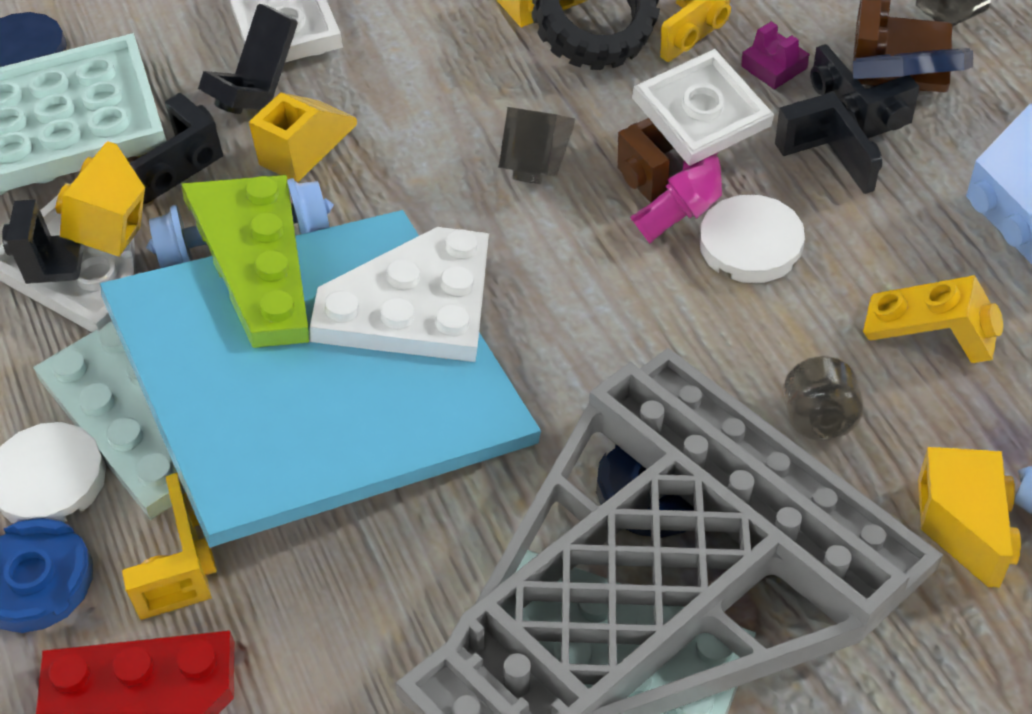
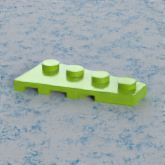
M287 175L181 183L183 199L188 210L192 211L196 219L197 229L203 242H206L210 249L214 266L220 278L223 277L229 290L230 300L252 348L309 342L308 322Z

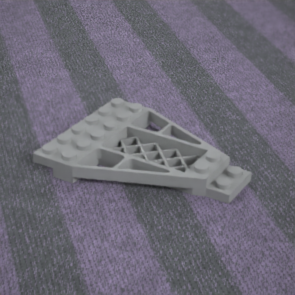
M667 348L640 369L632 362H629L590 391L589 403L476 603L462 614L451 636L444 645L396 682L397 697L414 714H662L860 643L938 569L943 554L671 349ZM596 432L603 433L646 468L644 472L601 506H597L567 480L591 435ZM664 495H679L693 506L694 511L659 510V499ZM555 502L562 504L580 520L578 524L516 572ZM622 529L651 530V547L615 546V534ZM660 530L695 531L696 548L661 547ZM705 532H725L740 545V550L706 549ZM578 564L607 565V584L570 582V571ZM616 566L652 567V585L616 584ZM661 567L697 568L698 587L662 585ZM707 569H728L708 586ZM776 575L837 624L766 649L724 612L765 576ZM532 601L562 602V622L523 621V608ZM570 602L607 604L608 624L569 622ZM616 604L653 605L654 625L616 624ZM663 605L685 606L663 625ZM709 633L714 635L740 657L739 659L628 697L699 634ZM538 641L561 642V663ZM569 642L608 644V665L569 664ZM617 644L640 645L617 665ZM584 684H590L593 686L590 689H588Z

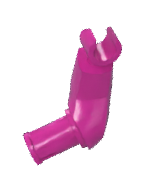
M719 152L691 166L684 160L683 171L667 179L669 182L665 185L667 190L649 205L630 216L649 244L684 217L688 216L689 219L693 216L695 219L699 218L722 196L721 166L717 156Z

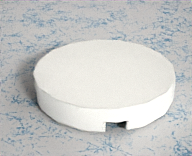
M737 195L721 200L707 211L700 225V252L707 264L718 273L719 268L724 272L731 273V279L739 282L765 283L781 278L792 270L793 264L798 258L800 259L803 253L805 242L803 223L793 209L779 200L766 196Z
M64 422L40 423L19 431L0 446V512L11 523L35 518L66 522L65 516L72 514L78 508L80 512H83L94 502L104 486L106 464L96 440L81 427Z

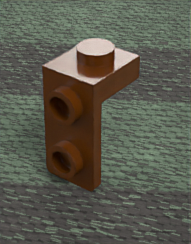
M647 118L618 132L617 168L622 172L626 183L633 189L637 188L651 203L667 190L665 185L669 183L667 179H669L670 159L665 153L675 148L653 122Z

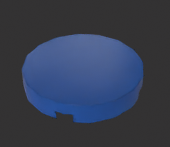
M46 518L18 521L4 528L6 534L0 536V629L25 633L46 629L67 618L85 599L93 580V559L82 538L64 522Z

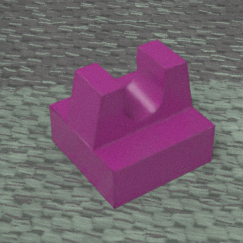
M770 21L757 30L753 45L742 52L741 67L775 90L808 69L810 54L799 47V39L793 35L785 38L778 33V25Z

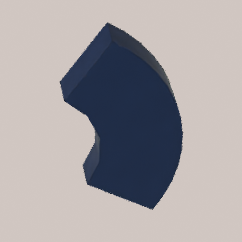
M970 48L900 53L894 54V56L886 54L856 58V61H853V79L963 71L973 68V50H970Z

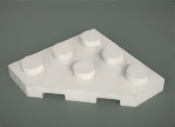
M58 195L40 210L51 236L60 235L61 214L56 213L55 209ZM134 238L120 257L84 245L80 276L76 280L30 284L25 283L14 257L6 254L3 243L0 245L1 282L90 332L100 331L107 323L112 321L101 297L100 283L136 274Z
M436 227L319 286L310 322L309 342L476 362L489 233Z

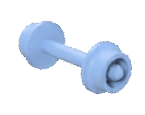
M293 178L287 179L292 201L293 223L298 225L300 235L330 228L327 214L330 213L334 204L326 198L323 199L319 182L297 183ZM177 205L170 206V211L167 214L149 219L152 239L149 240L146 249L157 255L160 268L193 261L190 248L207 245L206 242H203L197 225L184 228Z

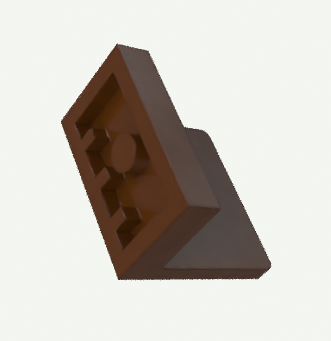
M860 0L853 61H856V58L890 54V56H894V54L952 49L951 23L889 17L891 0ZM951 71L910 75L920 86L919 91L945 93L949 90ZM900 77L858 79V81L864 85L877 86Z

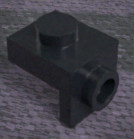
M36 199L14 201L10 223L4 224L2 229V242L6 254L14 257L26 284L78 279L84 245L59 237L60 235L51 236Z

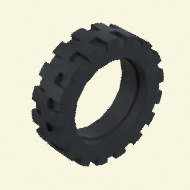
M532 0L534 4L532 19L534 24L538 23L539 25L537 33L543 43L548 41L552 46L550 51L559 58L562 55L570 59L569 64L581 68L582 64L590 65V70H603L605 65H611L612 68L623 65L626 58L629 57L632 60L638 55L653 31L659 17L660 8L656 7L659 0H627L631 8V23L625 30L612 35H596L579 29L566 17L559 4V0Z

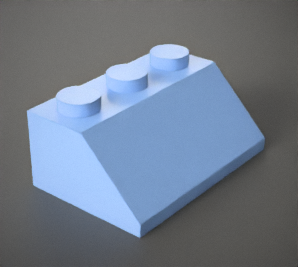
M1032 103L1021 112L975 161L966 194L974 209L982 213L1002 233L1006 242L1015 247L1031 264Z

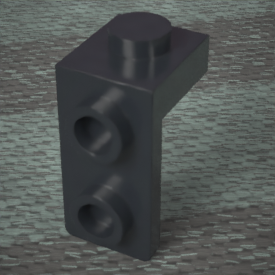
M258 4L235 74L203 71L198 89L215 98L214 105L230 113L241 114L243 109L262 110L273 100L297 28V20L268 5Z
M827 44L816 47L814 65L810 71V79L814 90L820 95L834 92L845 108L850 109L854 113L858 126L867 138L891 130H898L912 123L920 86L910 75L865 89L858 79H853L851 71Z
M181 92L165 101L175 137L130 163L145 187L143 204L151 202L224 156L216 124L210 112L201 104L196 106Z
M834 92L779 107L775 145L783 157L828 143L864 194L875 191L878 173L883 163L880 149L875 142L869 141L858 126L854 113L850 109L845 108Z

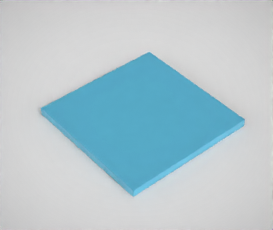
M403 210L295 236L308 331L310 330V322L319 286L419 236ZM213 256L100 283L101 297L209 548L539 444L540 428L480 332L476 362L314 342L252 348L230 300L229 290L223 277L220 278L214 266Z

